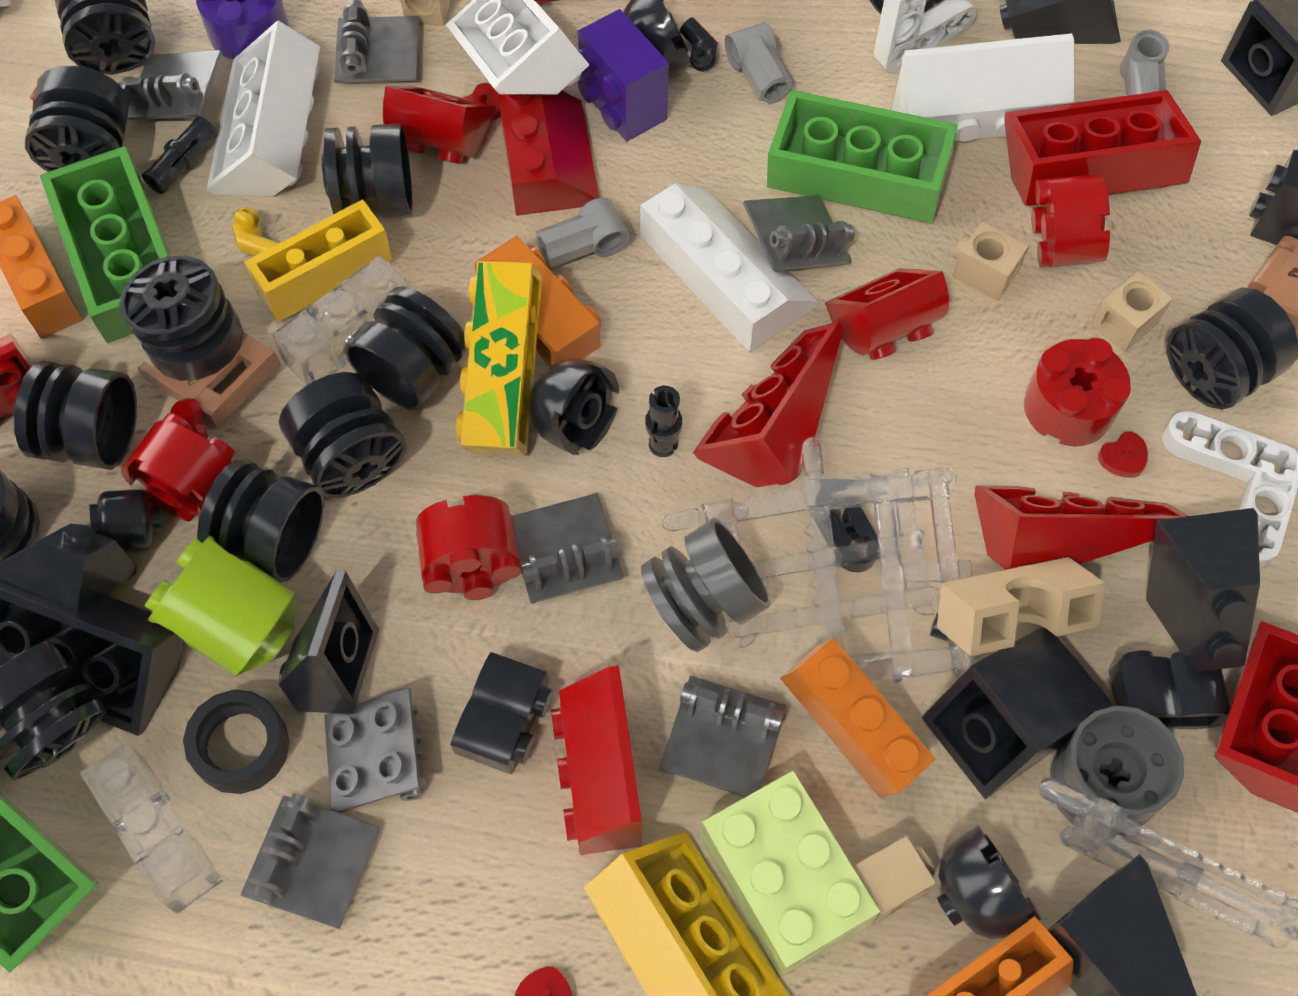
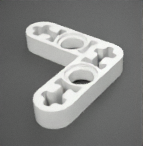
M884 0L874 48V58L888 72H895L901 69L905 50L935 48L945 44L969 28L975 20L977 9L968 0H946L924 13L926 0Z
M1183 411L1175 414L1162 433L1163 444L1170 453L1179 458L1247 482L1240 509L1254 508L1258 513V529L1264 530L1259 538V549L1262 550L1259 553L1260 569L1264 568L1278 555L1283 543L1298 489V453L1285 444L1196 412ZM1182 428L1190 431L1191 441L1182 438ZM1208 436L1212 437L1213 441L1208 448H1205L1204 446L1208 441L1206 438ZM1230 442L1237 445L1243 453V459L1233 460L1226 457L1220 449V444ZM1258 454L1259 456L1255 460L1257 464L1255 466L1251 465L1250 462ZM1272 461L1280 463V471L1283 474L1274 472L1275 465L1271 463ZM1262 496L1271 499L1277 506L1278 514L1269 516L1260 512L1255 505V498Z

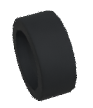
M230 690L216 694L198 706L187 722L183 738L186 760L196 774L206 784L220 792L243 794L260 789L275 778L286 762L290 744L287 726L271 703L252 691ZM239 714H250L260 719L266 728L267 742L259 757L248 766L234 771L223 770L214 765L209 758L207 745L209 737L215 728L227 718Z

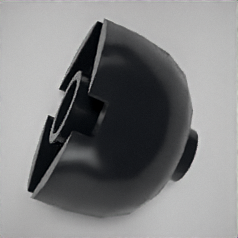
M630 0L623 13L669 62L668 71L691 62V58L688 55L689 52L675 20L663 3L665 0Z
M582 359L559 361L549 367L534 384L530 400L531 420L540 436L557 448L572 455H580L578 450L581 448L587 450L595 448L607 434L616 415L617 408L610 405L612 391L619 394V384L615 374L602 365Z
M979 825L961 835L947 848L940 860L938 874L945 893L938 896L937 900L954 926L964 921L977 935L997 939L1006 938L1034 916L1041 920L1030 898H1025L1021 893L1022 889L1018 884L1020 882L986 834L984 835Z

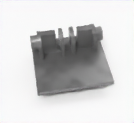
M349 1L343 8V18H338L335 83L417 81L419 16L369 17L367 9L361 1Z
M214 50L151 55L145 62L140 78L125 77L122 82H118L126 91L130 100L127 120L199 117L222 52Z
M819 195L746 200L743 202L774 272L848 265L851 263L845 247L848 242L854 240V228L852 225H847L844 221H836L833 224Z
M598 493L512 516L515 525L521 572L531 604L624 578L618 559L620 557L616 539L611 537Z
M689 676L688 682H685L682 690L681 704L659 770L747 797L762 787L786 705Z
M407 687L356 704L353 713H330L324 715L331 811L341 813L399 794L403 801L421 798V789L425 788L426 784L425 780L421 778L419 759L423 755L422 750L417 748V745L421 743V736L416 732L415 723L418 707L413 705L411 688Z
M294 793L292 798L283 795L240 896L340 930L380 827L312 805L313 800L300 794Z

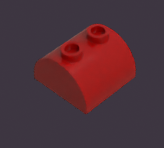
M385 86L383 123L403 124L409 152L424 153L425 146L439 149L438 159L463 164L464 156L474 157L482 148L491 126L495 106L419 86Z
M898 268L825 302L832 323L840 321L843 326L841 338L846 345L859 355L869 354L871 360H876L893 354L896 351L893 341L907 336L909 342L919 341L931 336L934 333L931 324L944 318L948 312L949 293L943 271Z

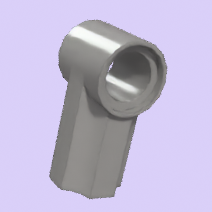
M764 22L725 36V49L731 66L736 71L742 69L759 101H765L768 105L781 101L783 96L792 89L793 81L777 55L776 41L770 26Z
M1151 29L1142 30L1134 36L1120 64V73L1126 80V96L1166 90L1164 59L1169 52L1170 45L1167 38L1160 32Z
M608 198L594 199L580 209L578 216L536 231L541 254L550 268L593 252L600 257L614 255L624 249L630 240L626 227L612 201Z

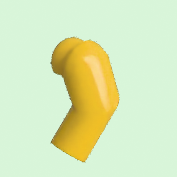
M242 207L235 212V220L232 222V231L238 249L246 254L255 256L278 244L279 242L263 237L261 225L258 223V212L249 207Z

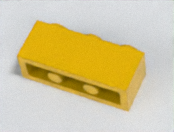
M362 199L244 261L256 293L278 323L393 261L384 227Z

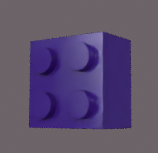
M618 9L578 30V51L589 64L581 73L580 80H578V88L584 100L588 103L593 102L599 109L606 125L611 130L616 129L625 141L628 142L666 121L669 62L623 11Z

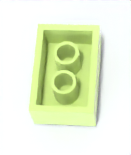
M794 771L789 772L702 821L699 837L780 978L867 927L880 913V910Z

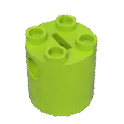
M210 535L204 543L194 537L176 561L184 569L175 582L171 585L163 580L144 605L153 611L148 620L173 631L187 643V646L233 676L271 662L294 630L295 592L249 561H243L228 553Z

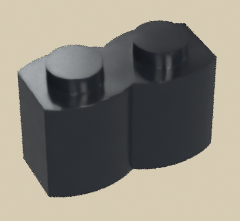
M1147 650L1132 651L1124 654L1122 659L1109 671L1115 706L1138 708L1158 718L1167 728H1213L1220 726L1227 718L1230 704L1222 669L1195 673L1181 651L1173 653L1171 658L1153 656V653Z
M490 652L479 673L471 698L455 729L450 744L454 753L508 774H512L517 763L524 765L528 760L535 740V736L529 734L530 728L536 716L545 717L553 698L554 689L548 687L549 679L547 672Z

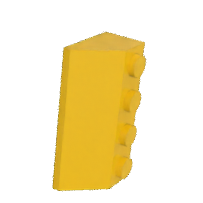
M686 831L622 853L584 887L595 906L597 914L604 921L623 953L625 961L633 970L647 996H790Z

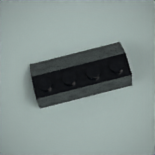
M0 581V666L37 644L51 641L74 670L58 690L63 692L68 688L85 683L91 690V693L80 706L98 699L107 710L101 722L136 736L141 735L147 728L179 670L184 640L173 631L157 623L150 622L148 619L152 612L105 594L76 611Z

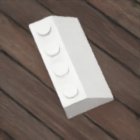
M472 0L446 24L499 94H558L565 87L574 84L580 78L582 71L589 66L588 62L566 35L534 0Z
M279 20L233 59L206 191L212 194L273 197L288 185L293 186L302 173L303 165L300 163L302 148L309 134L306 125L308 115L314 105L312 91L320 71V66L317 64L320 46Z
M1062 34L905 50L892 111L958 124L955 141L966 142L980 138L1006 137L1005 112L1074 103L1073 35Z
M674 183L640 205V237L749 353L817 307L818 301L787 270L774 272L762 244L708 189Z

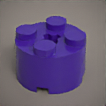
M196 0L212 47L215 50H220L222 52L221 55L227 58L234 59V55H239L276 21L279 20L288 26L282 0Z

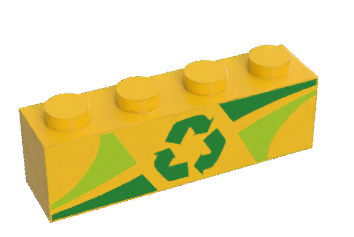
M477 261L476 276H472L469 282V300L473 304L472 321L466 323L464 332L465 346L469 349L468 367L464 366L460 375V388L462 394H465L464 410L458 413L456 419V436L458 440H461L460 446L473 454L527 456L531 413L530 400L533 389L542 275L532 263Z

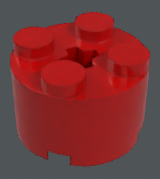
M1087 174L1036 180L1035 197L1037 206L1040 207L1032 208L1031 225L1034 234H1042L1043 241L1038 242L1037 258L1040 268L1106 261L1110 246V230L1104 231L1105 216L1110 215V206L1106 183L1102 175Z
M1070 339L1059 342L1047 349L1039 360L1026 390L1024 398L1025 414L1037 432L1044 437L1046 434L1060 439L1059 444L1073 447L1092 444L1101 439L1109 430L1131 393L1128 370L1123 361L1113 352L1109 342L1104 339Z
M167 413L163 420L154 423L122 467L121 474L130 486L133 485L136 479L147 488L145 491L148 493L152 504H161L163 511L181 520L190 522L194 515L198 516L199 520L204 500L213 482L221 471L232 462L231 459L235 452L224 441L215 437H210L209 440H206L193 432L191 425L183 418Z
M469 495L463 496L464 505L448 508L447 499L430 505L416 518V536L424 591L431 594L443 592L464 593V597L468 600H482L493 595V587L499 586L521 574L514 520L506 502L491 496Z

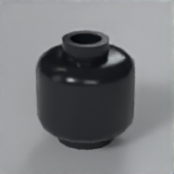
M143 489L104 491L98 496L97 504H89L91 528L94 529L95 533L114 539L125 552L149 549L153 543V533L163 532L161 504H151L148 493Z

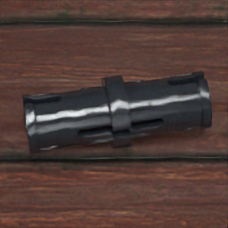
M201 116L195 117L189 127L176 140L170 139L164 145L165 152L141 175L144 182L159 194L165 193L171 183L185 169L191 170L197 163L196 157L218 136L215 127Z
M662 385L654 389L655 395L652 393L649 395V410L645 417V428L650 435L648 443L650 451L658 457H668L674 453L673 449L677 450L678 435L682 430L683 417L678 410L680 405L678 391L673 387Z

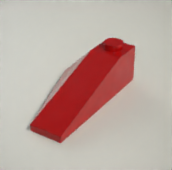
M840 321L804 330L771 363V369L774 373L757 385L751 384L741 394L745 402L732 416L727 412H723L713 422L693 451L696 458L756 488L775 484L786 485L793 482L799 476L801 467L813 448L844 329Z
M976 486L974 493L987 555L1003 567L1004 570L1067 557L1078 564L1089 562L1154 541L1157 520L1188 516L1168 503L1109 497L1106 500V505H1103L1097 500L1081 497L1079 493L1063 492L1061 500H1054L1043 496H1035V488L1019 486Z

